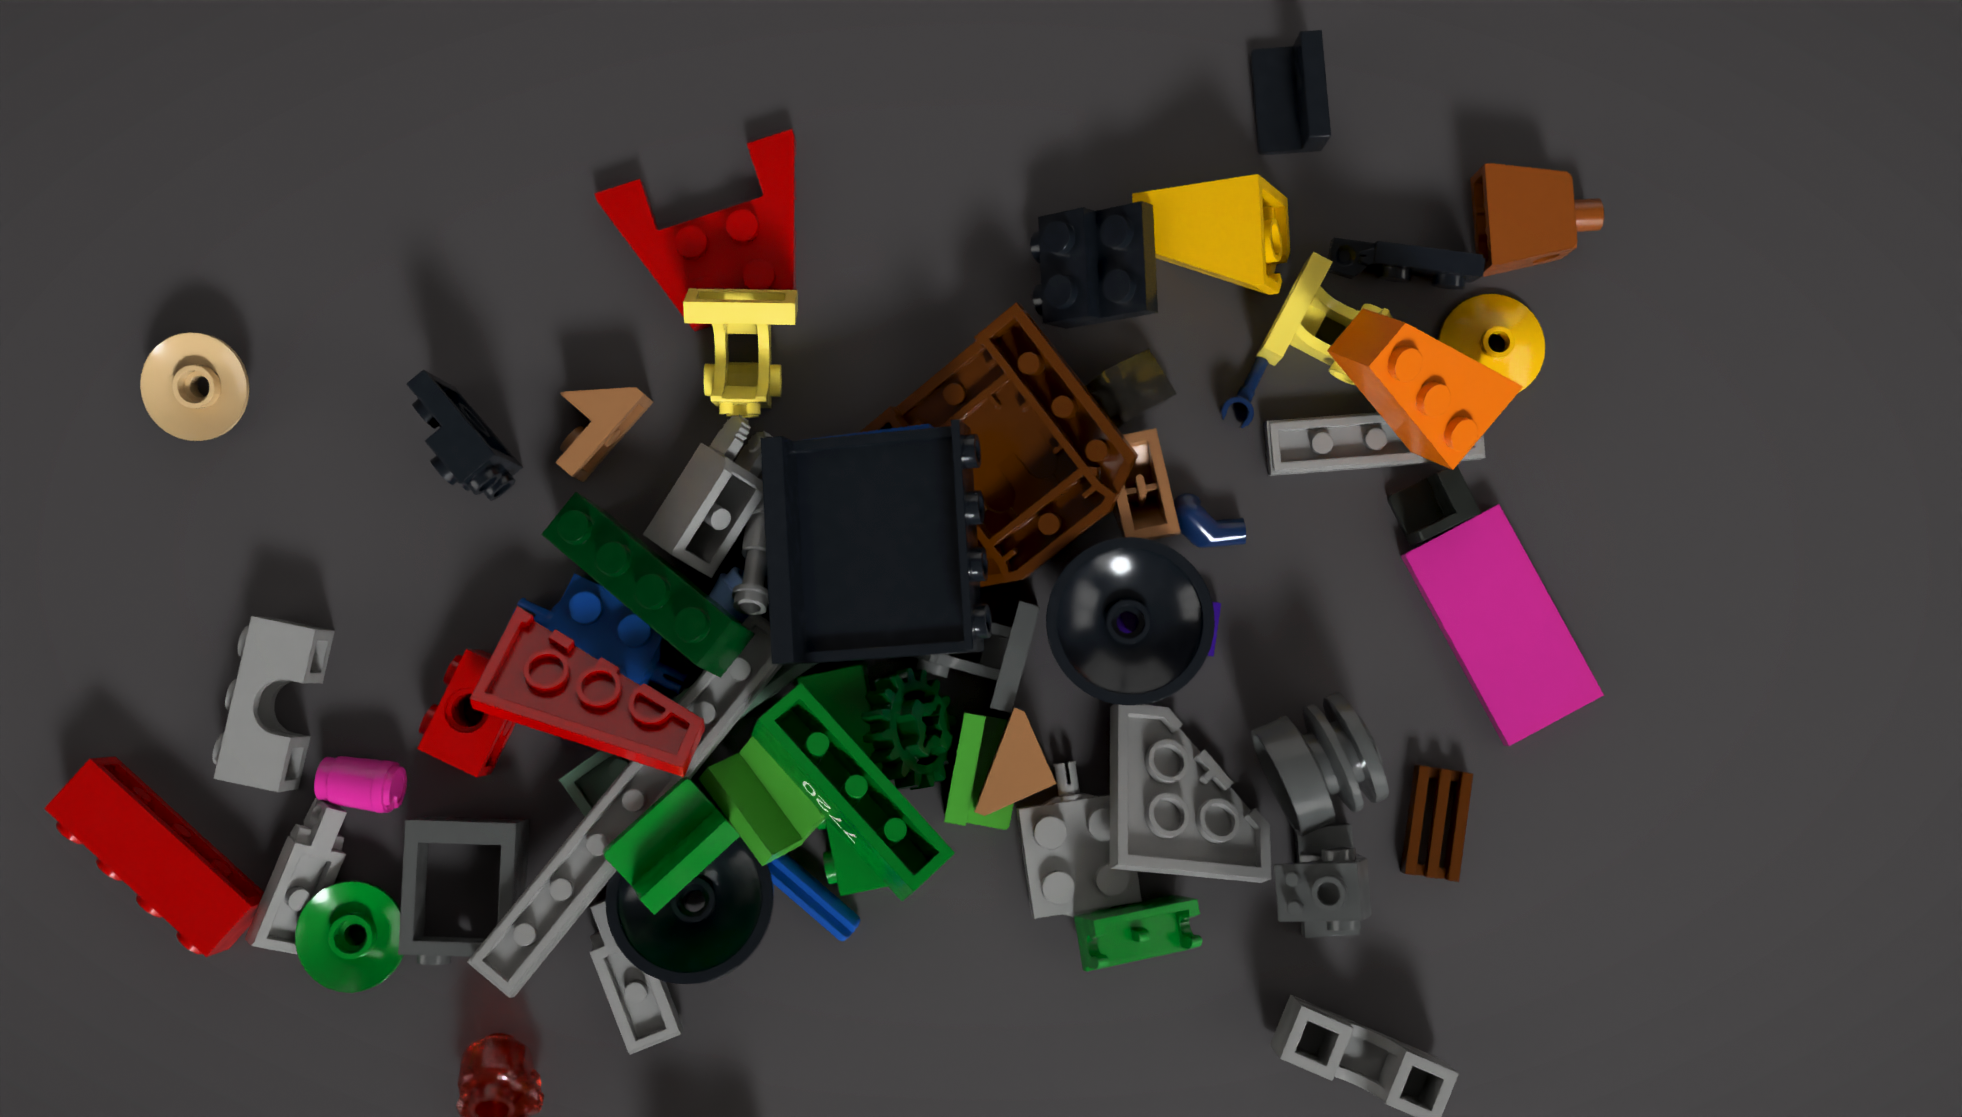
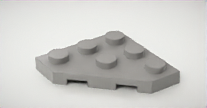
M1145 704L1112 705L1110 707V869L1257 883L1271 880L1270 824L1256 808L1250 810L1230 787L1234 782L1205 749L1201 752L1180 729L1183 723L1169 707Z

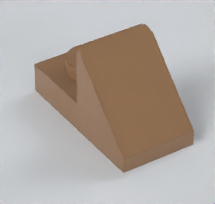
M637 387L561 392L560 394L589 418L591 422L586 428L583 426L577 427L566 437L560 446L563 454L555 463L570 476L584 482L652 405L653 401Z

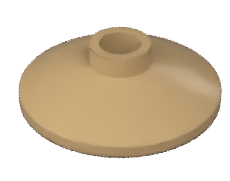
M192 332L171 336L163 340L152 350L142 369L140 389L147 412L160 428L177 438L189 441L217 438L227 433L238 423L247 407L249 379L245 366L238 354L228 344L214 336ZM202 377H205L209 382V393L206 396H203L198 390V382Z

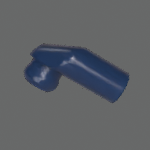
M1191 493L1181 494L1174 499L1180 533L1193 545L1199 548L1246 544L1244 518L1215 520L1201 506L1200 498Z

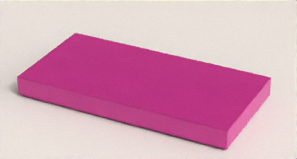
M1500 504L1492 506L1400 555L1504 746H1511L1604 696Z

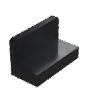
M1322 30L1300 31L1293 46L1254 49L1250 55L1258 153L1260 155L1322 151L1331 137Z

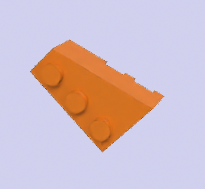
M1364 308L1327 350L1410 452L1451 470H1454L1523 388L1522 385L1417 328Z

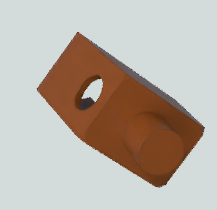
M1486 163L1470 178L1476 254H1482L1483 258H1486L1483 277L1562 259L1577 248V232L1599 231L1603 226L1604 206L1600 198L1574 199L1573 177L1567 171Z

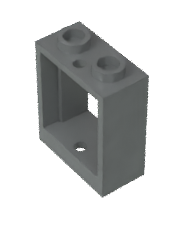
M419 816L405 820L398 955H417V963L422 965L451 963V956L471 957L486 939L424 936L429 843L501 845L498 924L526 890L530 819Z

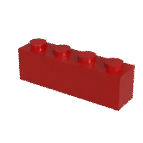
M116 756L89 758L44 808L58 821L56 828L64 837L74 843L83 844L97 857L96 864L99 869L107 876L125 882L138 894L136 896L137 903L149 914L159 918L163 917L178 931L176 937L179 942L191 952L208 957L228 950L251 925L264 891Z

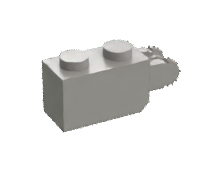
M740 414L727 419V422L723 424V428L719 430L709 447L700 443L643 533L644 536L666 552L710 578L715 574L763 497V481L758 478L762 471L760 438L773 436L765 431L756 432L748 440V444L744 446L735 462H733L743 446L744 440L747 439L751 428L748 423L749 420Z

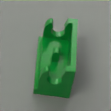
M1171 895L1074 915L1083 971L1097 970L1200 947L1202 945V937L1198 934H1193L1189 918L1200 914L1198 899Z

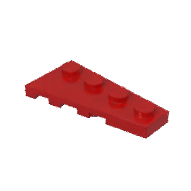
M518 606L470 697L472 708L681 777L685 776L705 730L703 718L647 684L639 685L620 673L619 667L602 657L598 660L576 647L573 639L556 629L553 632L535 622L532 614Z

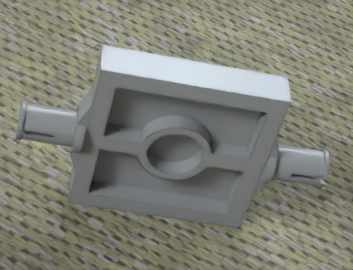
M1076 761L1053 764L1059 796H1055L1043 804L1016 808L1032 917L1037 919L1062 914L1074 917V915L1108 909L1112 906L1142 902L1137 871L1110 869V794L1094 796L1080 793Z

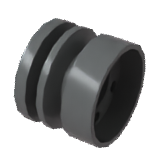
M1335 692L1323 698L1326 717L1313 703L1303 707L1304 722L1307 729L1305 734H1301L1287 716L1279 717L1251 730V739L1268 783L1289 823L1300 836H1305L1335 822V810L1331 795L1335 793L1352 812H1358L1363 809L1364 802L1361 790L1373 803H1378L1389 796V788L1382 767L1381 755L1374 738L1364 721L1356 714L1349 701L1340 692Z

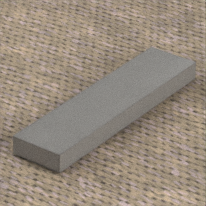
M1378 412L1270 420L1264 423L1268 476L1435 463L1410 452ZM1483 435L1461 461L1486 458Z

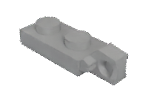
M315 798L304 819V826L295 824L290 832V836H287L245 937V940L251 946L297 955L295 931L299 916L313 896L321 890L334 885L346 856L342 851L344 837L338 833L347 812L340 806Z
M605 898L590 906L599 932L589 936L593 947L590 955L629 1054H633L681 1035L684 1028L666 982L656 979L634 966L615 943L607 921Z

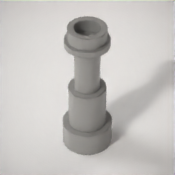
M762 497L745 524L741 550L742 556L746 558L742 584L735 586L732 591L734 609L747 615L763 614L767 610V604H769L768 589L764 587L767 557L764 498Z

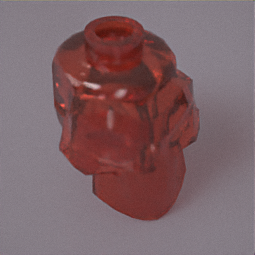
M495 1033L475 1041L465 1049L461 1057L458 1078L460 1096L456 1103V1109L461 1117H529L539 1113L544 1100V1094L541 1091V1078L537 1071L533 1069L531 1052L524 1043L508 1034Z

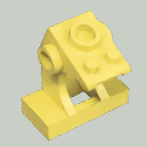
M1313 252L1298 274L1256 357H1262L1269 364L1275 366L1283 358L1288 346L1291 345L1330 365L1329 372L1337 379L1355 385L1328 353L1327 350L1331 345L1316 338L1315 335L1325 316L1347 327L1360 311L1337 301L1320 286L1333 261ZM1363 304L1361 310L1364 308L1393 318L1390 311L1386 308L1381 309L1372 304Z
M689 288L683 301L684 323L712 324L714 332L715 364L705 363L704 365L705 396H711V402L719 408V414H726V417L738 416L739 414L744 418L759 417L761 408H771V397H781L782 367L781 364H772L771 325H795L798 312V290ZM728 334H758L759 363L729 362Z

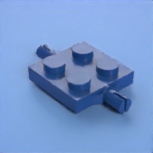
M575 573L563 597L551 611L526 600L524 597L517 603L519 607L536 614L534 617L535 622L552 632L556 629L573 639L576 647L598 660L601 657L619 667L621 674L639 685L644 683L649 685L650 682H653L679 695L684 687L667 679L666 676H670L685 684L688 681V673L681 672L661 662L665 639L603 586Z

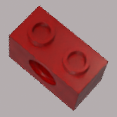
M466 649L463 656L460 654L455 656L446 670L443 683L448 685L439 705L433 704L421 721L419 733L423 737L417 749L474 777H482L492 774L516 723L484 713L482 720L476 725L471 724L465 718V702L471 697L492 656L481 649Z

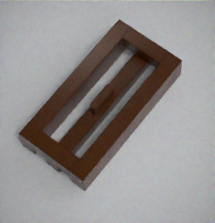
M1414 765L1400 872L1459 882L1473 773ZM1429 778L1437 779L1426 864H1418ZM1455 781L1444 867H1439L1450 782Z

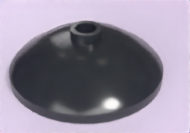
M1123 537L1103 541L1075 557L1065 567L1055 582L1046 612L1048 642L1052 654L1063 673L1085 693L1099 700L1118 705H1144L1157 702L1171 696L1187 685L1200 670L1207 658L1215 627L1212 599L1206 583L1196 568L1184 556L1167 545L1137 537ZM1122 612L1132 613L1137 620L1136 628L1131 633H1124L1117 626V618Z
M739 837L655 915L639 900L633 887L616 871L609 879L606 889L607 921L615 943L621 952L634 966L656 979L675 984L710 982L740 967L751 957L764 939L774 908L772 876L768 864L762 866L743 839ZM701 891L705 896V904L699 911L692 912L687 907V898L692 892Z

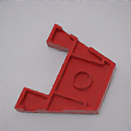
M792 129L746 143L763 196L661 230L658 229L644 184L640 179L594 193L598 204L683 317V301L689 288L796 290V139ZM688 323L695 332L712 326V324Z

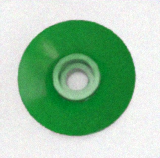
M362 881L340 882L321 890L306 904L296 926L295 945L303 968L320 985L338 992H361L382 983L396 970L404 956L398 955L401 908L386 891L378 886ZM353 924H359L365 929L366 938L363 943H357L351 938L350 929Z

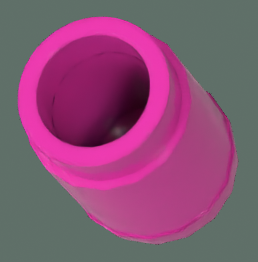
M338 756L337 758L325 757L320 762L316 771L314 792L318 800L328 801L332 805L376 813H389L394 808H399L403 802L407 787V773L398 762L391 760Z

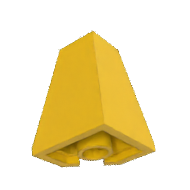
M1259 174L1132 193V203L1143 201L1153 205L1155 258L1267 295L1279 294L1282 278L1280 273L1274 274L1277 264L1287 263L1290 254L1288 198Z

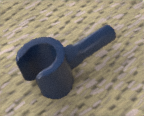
M1256 357L1236 397H1231L1222 404L1220 410L1222 420H1224L1227 414L1228 407L1234 402L1243 404L1247 412L1239 428L1246 427L1253 420L1254 408L1251 401L1269 363L1266 359Z

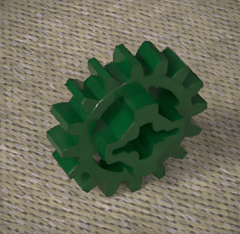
M911 668L888 672V676L877 678L875 680L877 690L867 692L865 696L872 709L861 715V719L870 724V732L862 737L863 742L873 743L875 750L870 756L871 761L874 764H883L882 773L889 780L894 779L895 787L899 790L933 787L934 781L945 780L947 775L944 767L954 765L955 763L949 748L959 744V739L951 734L950 726L957 723V717L953 715L948 716L946 710L951 701L949 695L940 697L938 695L940 682L938 679L927 681V673L923 669L912 671Z

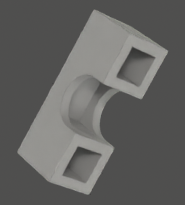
M251 616L249 625L243 629L238 641V655L241 657L237 679L231 682L226 693L225 707L229 713L225 731L219 735L213 749L212 757L214 764H216L213 779L274 792L299 789L311 736L294 733L285 729L276 718L274 703L278 692L289 682L323 683L335 631L276 618Z
M1291 994L1270 1043L1271 1048L1280 1059L1333 1081L1334 1077L1352 1083L1377 1096L1385 1104L1414 1117H1442L1459 1075L1456 1070L1438 1057Z

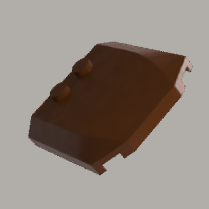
M1017 302L974 337L976 340L904 401L896 407L890 406L860 431L868 432L930 424L934 428L951 426V420L960 419L971 428V434L978 435L981 446L980 468H973L974 490H981L985 520L984 524L977 525L978 547L985 548L988 559L987 581H980V587L1022 580L1029 577L1113 510L1138 457L1136 451L1028 312Z

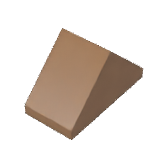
M1157 429L1124 434L1123 436L1136 451L1138 457L1112 510L1122 537L1155 540L1180 535L1181 531Z
M1016 707L1012 708V712L1009 715L974 807V812L983 816L1057 784L1025 711Z

